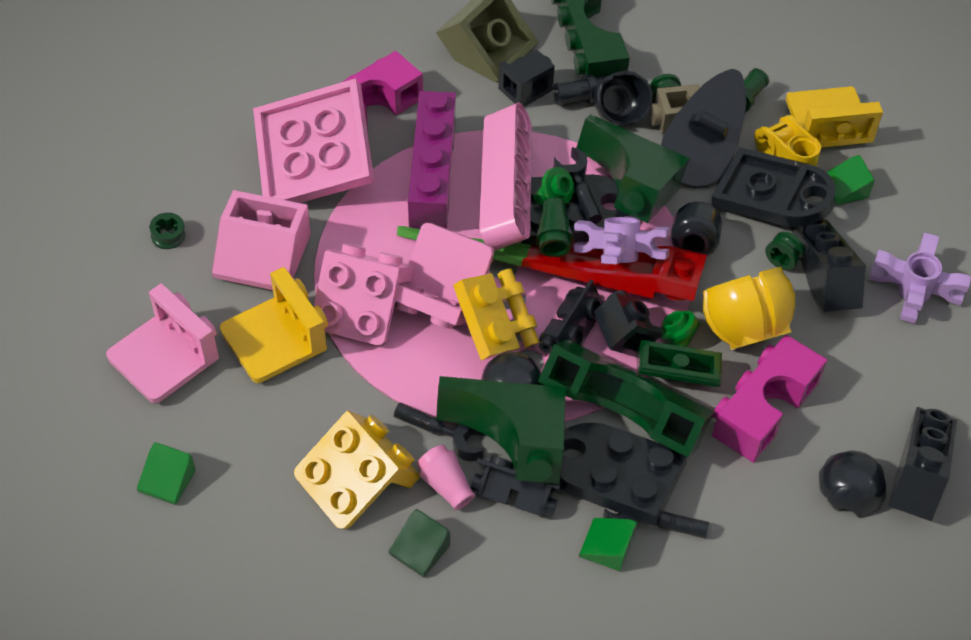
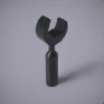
M572 147L571 158L576 164L562 165L554 157L553 167H562L569 172L576 185L574 192L587 220L598 224L603 219V216L589 186L581 180L587 171V156L580 149Z
M401 402L397 405L394 411L395 418L432 434L443 433L452 437L453 450L462 460L470 462L477 461L478 458H484V449L471 448L466 443V440L471 435L486 436L485 434L461 424L453 429L445 426L442 420H436L435 416Z
M604 508L603 518L630 519L636 521V525L639 523V520L625 514L617 516ZM663 511L656 526L706 539L709 522Z

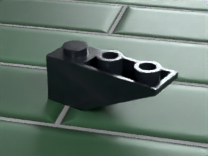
M823 219L816 224L805 227H790L792 234L798 237L804 245L805 255L800 260L811 294L822 310L828 312L863 308L866 265L831 223Z
M916 407L893 484L889 507L932 521L950 476L957 427L956 419L950 418L948 414L938 409L926 410Z

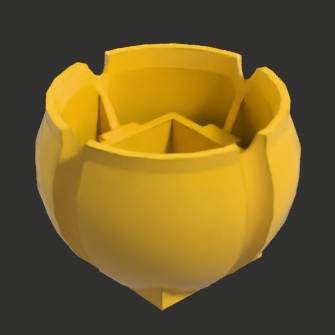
M782 267L759 272V276L754 278L748 275L702 291L703 313L706 322L715 335L729 344L730 350L791 332L790 324L796 307L795 293L792 283L784 274Z

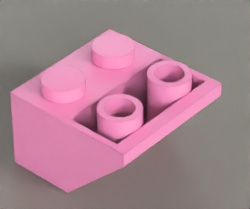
M233 190L220 218L212 269L213 278L273 290L270 273L285 267L291 277L294 278L311 236L308 205Z

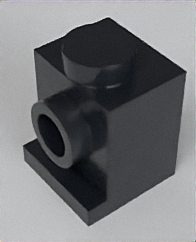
M538 50L516 59L511 64L503 61L499 63L498 89L514 104L519 102L525 107L553 91L555 65L549 57L543 55Z
M619 290L610 294L606 301L594 311L609 350L637 357L641 340L655 342L664 334L661 327L651 324L647 306L641 300L631 298L625 290Z

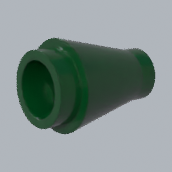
M549 198L543 202V211L535 240L540 252L548 257L565 256L570 252L571 246L574 244V236L566 212V203L560 198Z

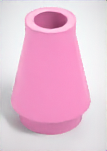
M441 444L426 452L418 460L417 466L421 470L419 476L450 503L455 511L463 508L475 498V494L468 484L454 450H448L444 444Z

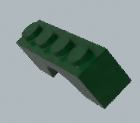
M551 0L552 5L557 4L558 7L557 17L559 26L561 28L565 27L566 46L568 51H573L574 68L577 75H581L582 78L585 75L591 74L594 77H601L620 71H628L630 57L621 33L603 30L589 21V18L600 13L601 0Z
M568 339L553 345L538 380L539 383L545 386L565 387V396L573 400L594 403L627 417L642 427L651 439L686 457L692 455L699 448L715 411Z

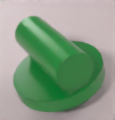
M562 167L548 169L543 176L542 186L533 196L535 202L543 206V202L546 199L560 198L565 203H568L574 192L571 175Z
M674 311L663 320L661 329L664 334L661 338L668 344L688 347L700 323L691 311Z

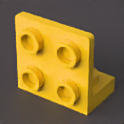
M852 86L788 92L785 99L791 116L796 118L809 134L818 139L821 148L874 142L883 115L879 102L861 103L855 88Z

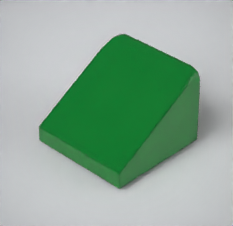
M860 155L851 157L827 171L835 184V205L869 198L874 185V177Z
M154 442L149 450L136 488L137 491L176 505L196 471L192 456L186 452Z
M593 518L579 557L621 572L635 534L637 522L630 519Z

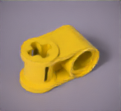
M786 115L780 118L778 124L769 128L763 126L755 131L754 141L759 152L814 166L818 165L821 152L820 142L809 134L793 116Z

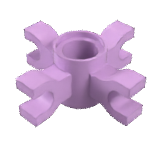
M628 216L607 218L604 220V228L598 227L590 221L578 220L574 224V230L585 231L589 235V242H577L574 244V252L585 253L594 248L604 249L603 255H601V263L605 264L638 261L639 252H644L655 259L666 260L669 257V249L657 248L654 244V238H667L670 235V227H656L650 231H641V220Z
M924 232L917 252L911 254L907 261L897 259L892 254L882 250L877 252L869 279L877 282L897 283V290L901 297L905 299L900 320L915 324L923 302L928 301L932 294L941 296L948 302L960 306L963 302L964 294L970 286L971 276L962 273L942 272V264L934 256L939 236Z

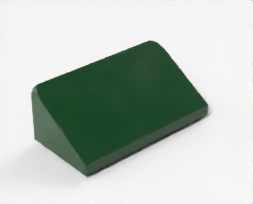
M641 340L636 362L638 374L708 386H721L722 353Z

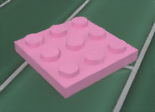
M356 78L253 108L262 196L302 203L375 182L362 90Z

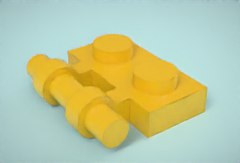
M511 268L497 273L501 284L500 288H497L492 273L462 279L453 285L481 361L519 349L520 346L516 335H520L525 348L540 343L535 328L538 327L534 315H529L522 297L525 294L521 282L516 281ZM503 302H508L514 321L510 322Z

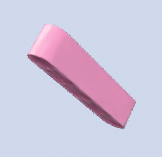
M519 102L484 118L479 227L484 243L491 246L494 251L528 239L531 233L532 125L526 109Z

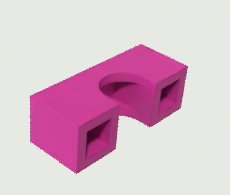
M397 51L382 59H378L372 65L342 81L345 82L356 78L361 85L367 132L368 106L381 105L388 108L395 115H398L418 103L419 91H423V73Z
M786 334L776 346L769 344L762 352L757 363L759 366L754 372L747 370L742 375L735 387L737 392L731 399L725 396L716 406L713 416L716 422L712 437L754 463L777 435L783 413L772 407L766 400L771 398L782 399L799 408L820 383L827 359Z

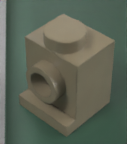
M699 84L657 88L655 104H652L649 110L651 124L653 126L659 125L661 133L664 134L677 113L700 88Z

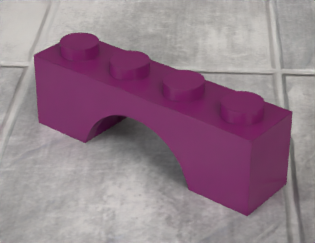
M419 91L408 195V221L411 228L420 229L425 223H433L447 229L452 149H454L456 128V92Z

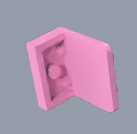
M433 223L423 224L408 265L414 266L411 282L398 285L395 307L410 314H417L418 311L431 315L430 322L448 329H452L454 325L467 323L453 285L462 279L488 274L494 256V249L487 244Z
M343 244L342 249L325 250L314 306L318 305L327 318L328 327L325 328V332L374 345L384 344L388 338L398 285L411 282L414 266L402 264L403 257L390 253L380 252L379 258L365 255L366 248L352 244Z
M162 283L149 291L155 316L110 347L106 352L109 363L151 403L161 402L219 359L215 342L217 332L213 324L205 316L198 317L191 311L189 303L180 293L176 292L173 294Z

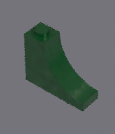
M592 114L585 118L576 147L583 151L587 157L602 166L615 180L619 192L613 208L646 223H649L679 190L690 159Z
M447 376L439 377L436 420L468 426L493 439L510 457L514 465L516 480L552 484L560 483L564 451L565 387Z

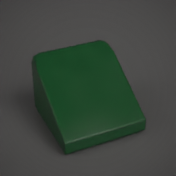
M415 509L389 549V555L424 578L450 547V531L420 510Z

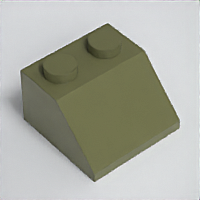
M471 0L436 32L456 62L494 82L499 81V63L506 61L508 64L513 63L516 59L524 57L539 42L511 0Z

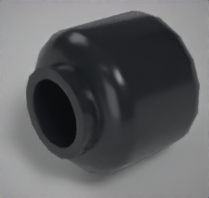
M691 202L679 208L674 216L670 239L673 247L706 254L707 256L714 253L720 243L723 222L720 213L713 206L703 202Z

